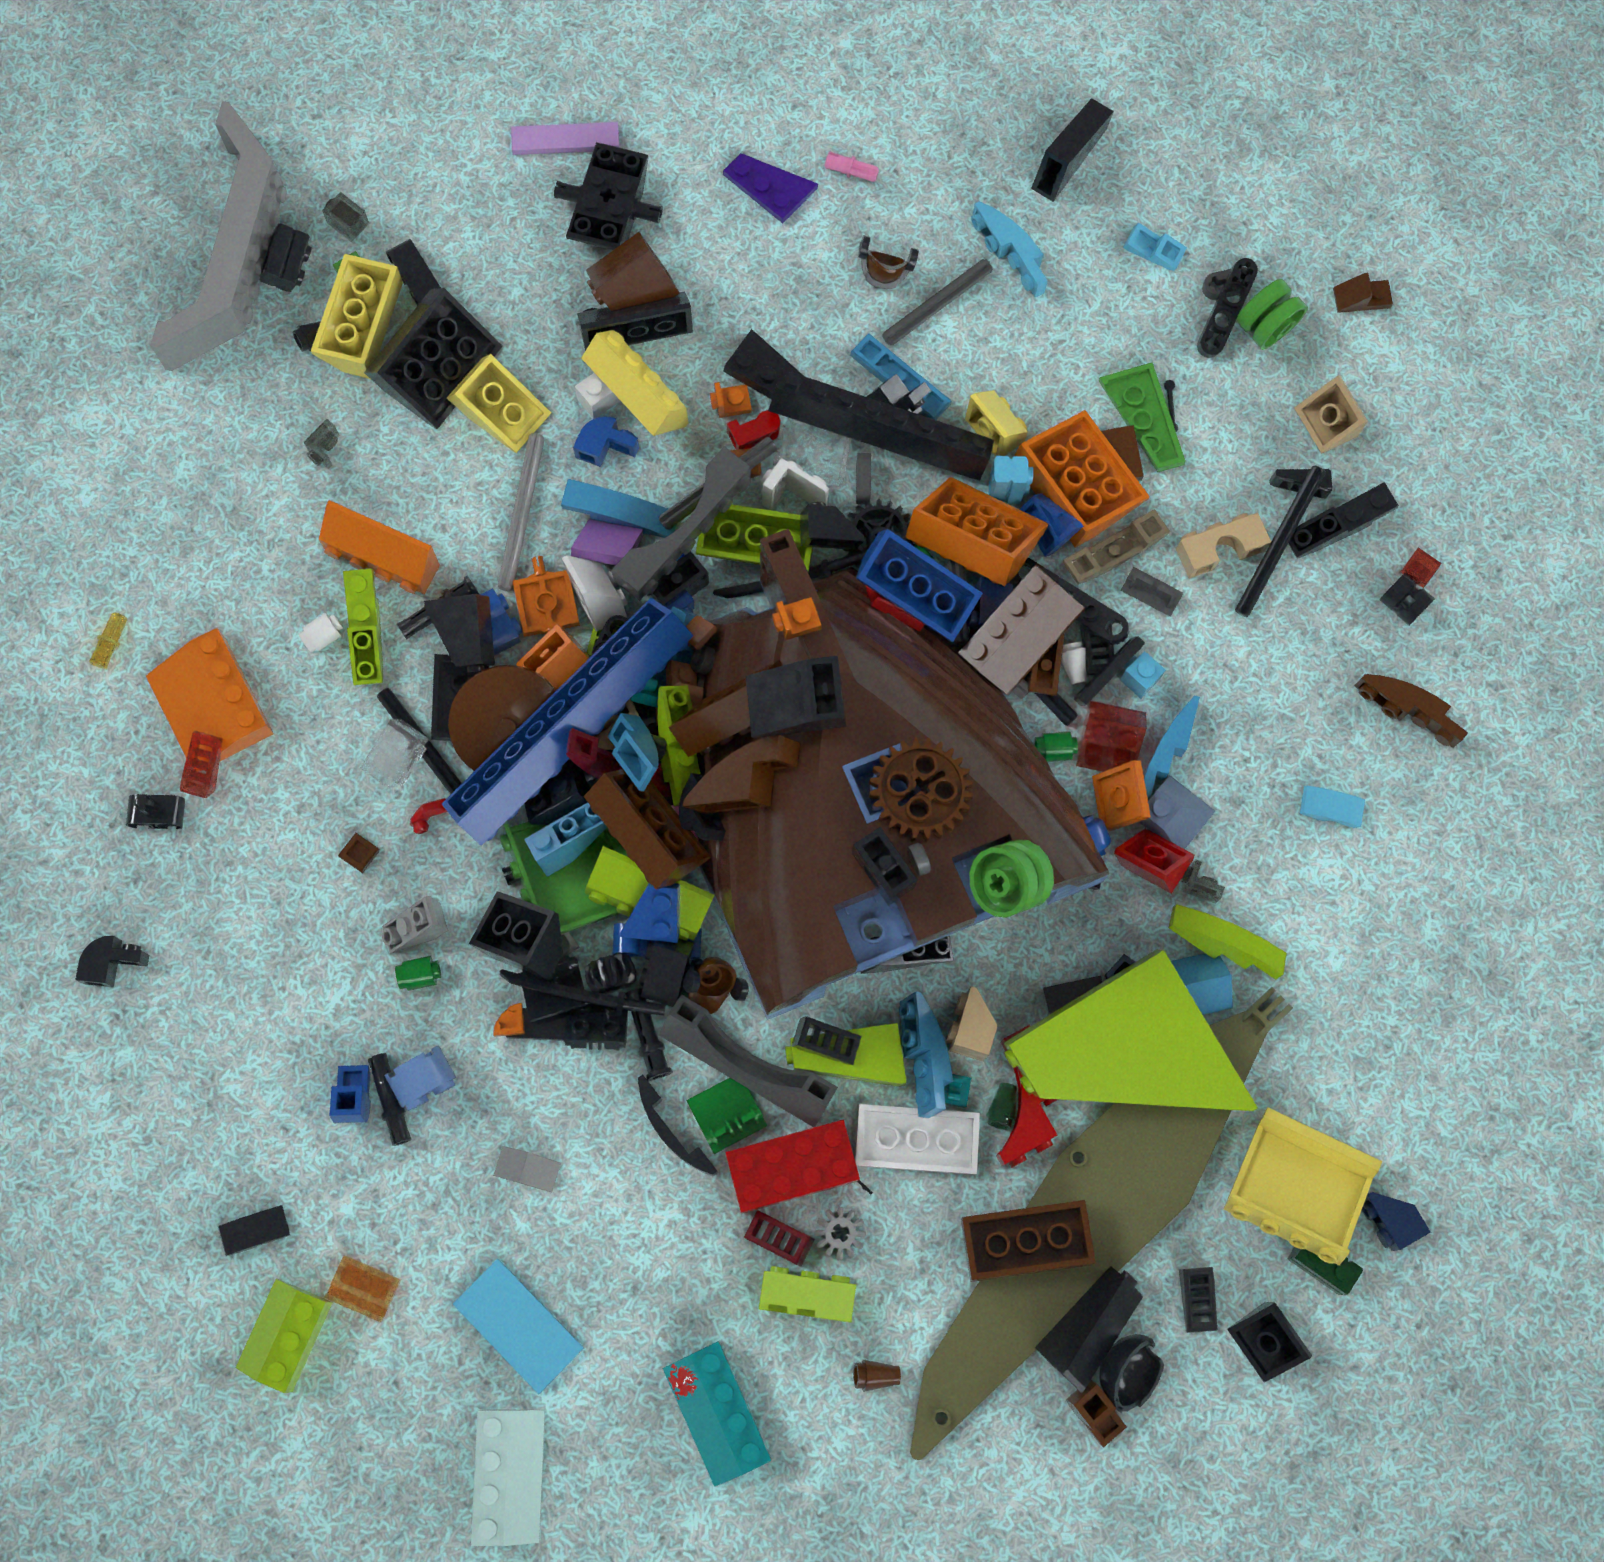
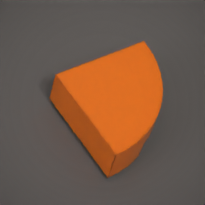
M522 1003L508 1007L500 1015L494 1026V1037L525 1034Z

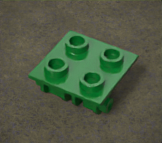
M731 1078L686 1100L713 1154L767 1127L763 1114L755 1103L749 1089Z

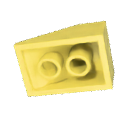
M492 354L483 357L447 397L467 418L515 453L527 442L529 435L535 433L552 413Z

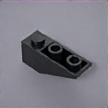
M948 935L861 971V974L887 972L954 961L950 936ZM880 936L872 937L870 939L875 940L878 939Z

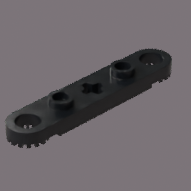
M1026 559L1022 567L1028 566L1032 569L1035 565L1038 566L1086 608L1074 621L1076 624L1112 645H1118L1128 638L1129 625L1125 617L1034 560ZM1111 623H1119L1123 627L1122 631L1117 635L1107 633L1108 626Z

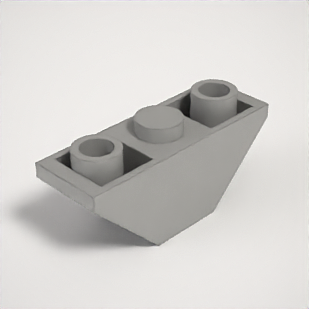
M431 896L423 897L382 926V939L384 944L388 946L390 954L437 939L448 931L440 902Z

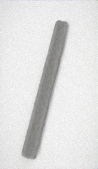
M531 433L528 438L498 579V587L504 591H512L514 588L513 580L516 579L544 446V437L540 434Z

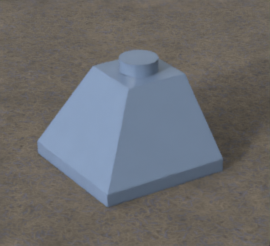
M1169 776L1148 801L1151 818L1139 821V823L1151 832L1185 849L1215 813V810L1172 776Z

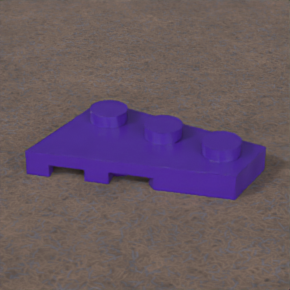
M742 153L723 170V176L782 224L818 189V183Z

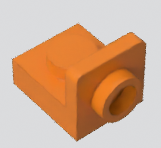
M720 382L714 383L715 392L710 393L712 410L718 409L719 418L752 413L747 385L721 388Z
M812 597L784 605L783 601L776 603V613L772 614V618L777 632L783 631L785 640L821 630L822 625Z

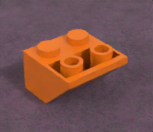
M556 624L516 665L537 672L557 690L590 656L573 636Z

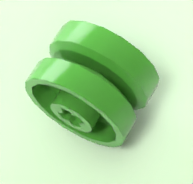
M1277 279L1263 288L1245 305L1236 319V322L1245 332L1254 331L1252 339L1262 350L1269 348L1288 334L1300 322L1308 310V306L1299 296L1290 298L1292 290L1283 279Z
M1016 839L981 851L973 860L969 872L970 888L975 900L984 911L995 917L1007 918L1042 905L1050 896L1054 885L1053 868L1048 856L1040 846L1029 840Z

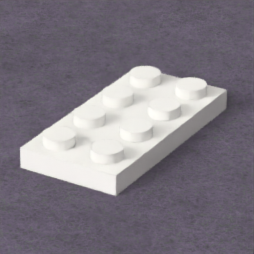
M859 1104L856 1166L977 1175L980 1113L944 1110L928 1119L918 1117V1108Z

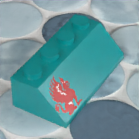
M719 1341L662 1368L714 1487L772 1461Z

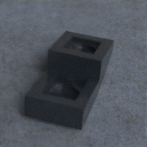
M282 1205L218 1226L225 1256L250 1250L259 1245L290 1236Z

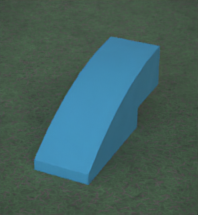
M621 713L607 736L615 746L612 755L638 790L644 791L658 768L657 748L640 716Z

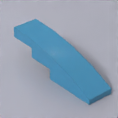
M571 479L567 480L561 503L562 509L589 514L590 519L643 529V533L666 538L675 532L676 525L667 530L659 521V516L667 511L668 508L597 485Z
M1194 695L1176 716L1149 760L1143 773L1148 800L1151 797L1155 778L1164 781L1169 774L1173 755L1182 757L1187 750L1200 699L1198 696Z

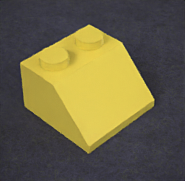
M994 390L978 392L970 396L965 420L977 434L994 439L992 453L995 457L1006 456L1019 447L1021 443L1025 442L1028 433L1027 427L1021 418H1016L1010 411V406L1004 397H999Z

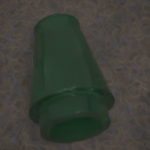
M1004 1082L999 1084V1088L986 1114L988 1125L997 1129L1010 1130L1012 1124L1016 1122L1017 1087L1015 1085Z

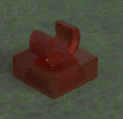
M1418 547L1400 573L1408 574L1419 586L1424 588L1442 563Z

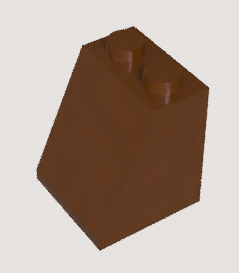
M637 232L586 269L590 278L587 284L591 288L593 296L600 305L605 303L611 311L676 297L680 294L670 274L640 232Z

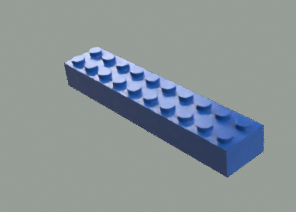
M650 598L442 803L443 807L455 822L479 845L482 846L486 841L494 838L498 829L507 820L514 818L518 814L520 807L528 799L535 797L541 790V786L549 778L555 777L561 771L562 765L570 759L566 755L569 731L574 728L591 736L600 733L605 723L613 715L620 713L624 709L626 702L634 694L640 693L645 688L647 681L655 673L661 672L676 653L684 650L694 635L671 610Z

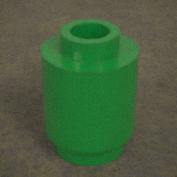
M1070 731L1042 733V736L1035 737V746L1047 762L1072 760L1073 754L1078 753L1077 738L1072 737Z
M431 956L403 961L402 965L395 966L399 989L407 988L410 991L437 985V979L441 978L438 960L433 961Z

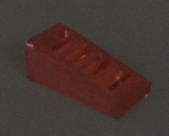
M199 731L192 733L180 783L181 792L202 798H208L214 793L223 738ZM199 745L212 747V751L201 749ZM198 756L209 759V762L199 760ZM196 768L205 770L206 774L197 772Z

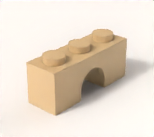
M1258 512L1249 516L1247 513H1243L1233 518L1232 522L1224 525L1222 522H1218L1209 526L1206 529L1207 531L1198 534L1196 531L1185 534L1181 537L1176 551L1190 579L1215 570L1220 561L1216 552V546L1218 545L1232 547L1236 551L1239 560H1243L1265 552L1271 544V540Z

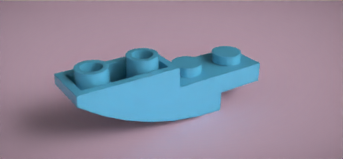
M980 201L975 203L971 221L977 231L981 230L985 236L987 249L991 253L995 252L998 259L1007 255L1012 269L1019 271L1022 285L1026 291H1031L1035 298L1044 294L1048 281L1039 268L1043 253L1036 243L1019 225L1005 214Z

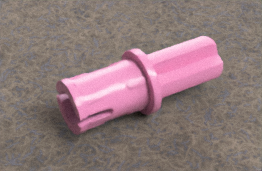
M829 151L825 161L826 169L847 174L848 178L852 175L874 182L879 173L877 166L857 161L855 156L850 158Z

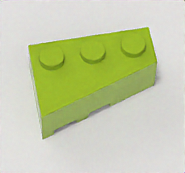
M771 1266L770 1271H764L759 1309L851 1323L856 1284H850V1277L832 1275L830 1281L819 1279L820 1273L801 1270V1276L790 1275L789 1268Z

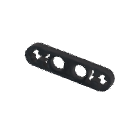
M1242 258L1232 266L1199 337L1197 350L1202 356L1212 358L1223 350L1257 276L1258 268L1252 259ZM1243 266L1247 267L1246 272L1248 274L1242 279L1241 283H1237L1236 281L1241 275L1239 269ZM1234 289L1239 293L1240 298L1237 303L1228 301L1226 298L1227 290ZM1222 313L1227 316L1229 322L1226 327H1220L1216 324V314ZM1214 333H1217L1219 335L1213 342V345L1217 348H1213L1210 351L1207 349L1208 344L1206 342L1213 337Z

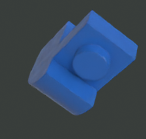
M598 417L589 421L581 429L573 446L575 458L599 467L602 466L609 448L632 457H636L639 450L638 437L625 429L619 431L616 418Z
M369 1065L338 1066L337 1086H331L329 1116L334 1124L364 1123L368 1121L371 1101L369 1099L371 1069Z

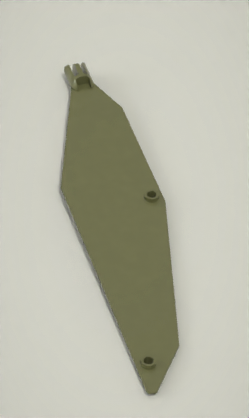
M1273 987L1265 992L1246 1011L1209 1025L1243 1084L1267 1033L1293 1009L1288 1004L1271 1021L1266 1018L1285 1000L1280 995L1263 1012L1258 1010L1276 991ZM1114 1103L1058 1156L1026 1208L1085 1200L1096 1263L1090 1266L979 1281L924 1368L910 1449L913 1459H923L1036 1351L1035 1347L1110 1266L1119 1271L1189 1204L1232 1110ZM1074 1153L1082 1154V1163L1078 1164L1073 1161ZM939 1412H944L948 1418L947 1422L943 1425L938 1424L935 1420L936 1414Z

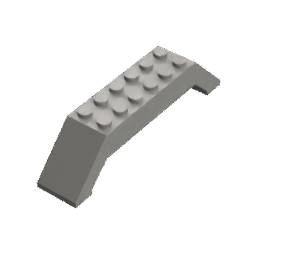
M226 101L221 103L215 125L228 153L234 154L238 158V164L198 301L165 322L157 321L150 346L165 370L169 371L183 366L242 334L246 323H251L253 316L251 305L253 299H257L259 296L260 287L258 280L273 227H276L280 221L278 209L280 203H284L286 200V187L283 186L280 173L277 172L273 160L231 104Z

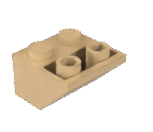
M971 986L967 993L962 992L958 998L954 1014L959 1015L957 1022L953 1021V1024L950 1026L946 1042L951 1044L950 1052L983 1062L990 1054L998 1025L978 989Z

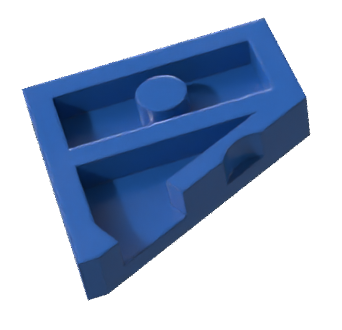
M1042 493L1033 495L1019 509L1048 523L1046 531L1037 543L1044 557L1054 554L1084 527L1080 521Z
M649 883L624 924L620 937L677 943L679 939L680 884L675 883L656 890Z

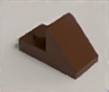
M1363 273L1333 288L1337 313L1390 309L1393 305L1389 280L1370 281L1369 273Z

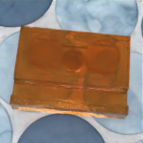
M344 1255L324 1298L376 1321L383 1322L384 1316L402 1279Z

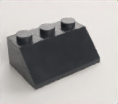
M497 891L469 944L495 960L549 980L563 955L559 914Z

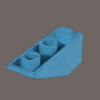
M586 803L524 840L536 862L548 877L572 863L607 826L592 811L590 804Z

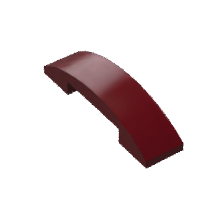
M574 728L569 731L566 755L582 770L600 779L606 772L623 769L612 755V752L598 747V738ZM658 763V768L651 781L664 797H672L670 783L664 782L662 765Z

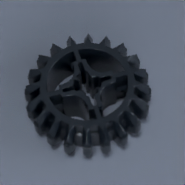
M880 499L877 500L876 506H872L868 500L865 502V509L857 505L855 513L850 512L847 516V519L857 529L862 531L866 538L868 532L874 527H885L891 530L892 526L895 525L901 534V538L915 546L914 541L905 538L910 523L909 513L901 515L903 509L901 505L895 510L892 509L893 503L891 500L887 503V506H882ZM873 519H883V521L878 522V523H877V522H873V521H871V520H873ZM866 542L865 548L860 545L856 550L843 549V551H849L847 555L863 549L867 552L869 547ZM862 562L855 564L856 568H859Z

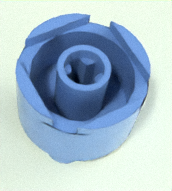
M439 1045L431 1048L433 1055L431 1051L427 1054L423 1052L393 1069V1072L384 1075L402 1108L406 1106L408 1111L415 1109L429 1101L427 1094L434 1092L435 1095H438L455 1086L453 1080L456 1076Z

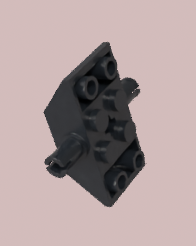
M596 142L583 184L579 187L561 181L556 182L554 198L576 203L566 239L614 250L629 239L636 218L656 222L657 224L660 223L661 220L659 218L662 217L663 206L640 202L644 191L649 159L647 154Z

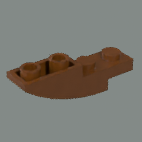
M1364 674L1354 685L1359 689L1358 692L1364 699L1374 701L1380 705L1382 712L1392 719L1397 718L1401 721L1409 714L1412 716L1411 720L1414 724L1421 728L1429 729L1435 734V739L1444 746L1454 748L1468 734L1466 730L1445 715L1451 708L1448 703L1416 685L1396 678Z

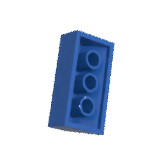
M889 529L878 532L863 557L856 577L857 580L950 642H954L983 594Z

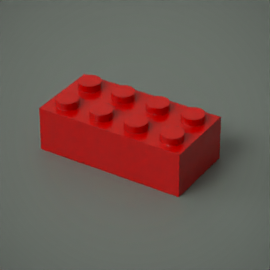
M844 1119L725 1152L741 1214L848 1185L860 1180Z

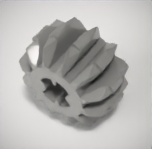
M838 1207L837 1218L828 1209L826 1216L830 1222L828 1223L822 1218L817 1220V1223L825 1227V1230L814 1231L815 1236H825L824 1240L816 1244L817 1247L821 1248L828 1243L830 1247L825 1252V1256L830 1257L833 1250L837 1249V1260H842L843 1258L842 1249H846L850 1258L854 1257L855 1254L850 1245L852 1244L856 1248L862 1249L863 1244L855 1240V1237L866 1236V1231H856L855 1229L864 1223L863 1219H858L852 1223L850 1220L854 1217L855 1211L851 1210L847 1217L844 1218L843 1207ZM838 1225L841 1229L845 1227L848 1229L849 1234L845 1235L847 1237L846 1241L842 1242L839 1238L833 1239L831 1233L835 1232L833 1230L834 1226Z

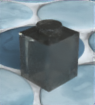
M341 192L335 198L330 199L322 210L327 224L350 242L369 224L365 210Z

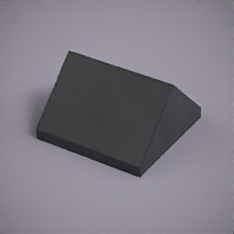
M1264 1302L1227 1329L1263 1382L1284 1373L1312 1357L1310 1351L1275 1302Z

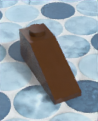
M1064 634L1027 674L1028 692L1057 696Z

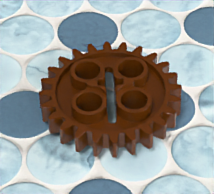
M914 737L911 747H908L906 742L902 740L900 742V751H897L892 746L889 747L888 752L891 758L884 755L880 756L879 762L883 767H873L872 772L878 777L870 778L869 785L877 789L869 792V798L878 799V801L873 804L872 810H882L883 812L878 820L881 822L889 819V831L898 826L900 828V838L909 831L911 832L912 841L916 840L918 833H922L927 842L931 832H934L940 839L943 835L942 828L944 827L947 831L953 832L954 824L952 820L961 824L964 818L960 812L968 813L970 806L964 802L972 800L974 795L971 792L965 791L974 784L972 780H964L969 775L970 768L960 769L964 758L959 757L954 760L952 758L953 747L947 752L942 751V741L934 748L931 747L930 738L926 739L924 745H920L917 737ZM927 762L931 765L932 771L926 774L921 773L917 770L916 764ZM938 773H944V777L929 784L926 794L920 791L905 805H898L899 801L910 797L914 793L916 785L920 788L924 787ZM894 780H901L906 784L907 789L903 792L894 791L890 783ZM946 787L951 791L952 796L948 799H942L937 796L935 789ZM920 805L925 808L926 815L915 817L911 814L910 807Z

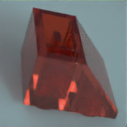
M1090 701L1083 724L1076 766L1104 772L1130 761L1138 760L1147 729L1146 712Z

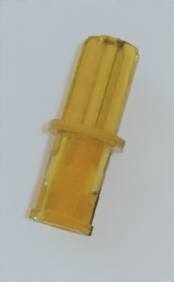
M116 612L111 614L102 635L97 637L99 641L89 660L91 665L107 669L115 648L120 646L118 640L127 622V618L124 615Z

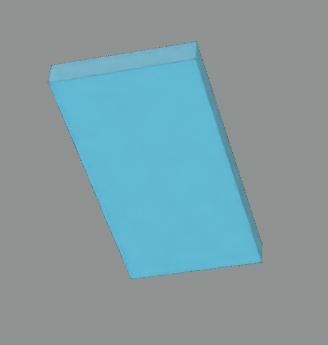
M499 1259L453 1303L457 1310L538 1394L584 1349L578 1340Z

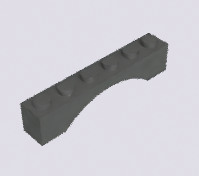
M724 446L706 466L702 496L696 509L687 521L674 533L661 541L645 547L630 549L612 569L613 580L639 601L645 595L650 596L657 588L658 580L664 574L669 575L677 565L676 560L683 553L686 555L692 550L696 543L695 539L701 533L705 534L711 529L714 524L713 519L720 512L725 513L733 502L732 498L738 492L742 493L751 483V467Z
M681 995L668 1013L659 1034L662 1038L812 1127H816L838 1088L813 1072L782 1068L752 1055L725 1034L707 1009Z

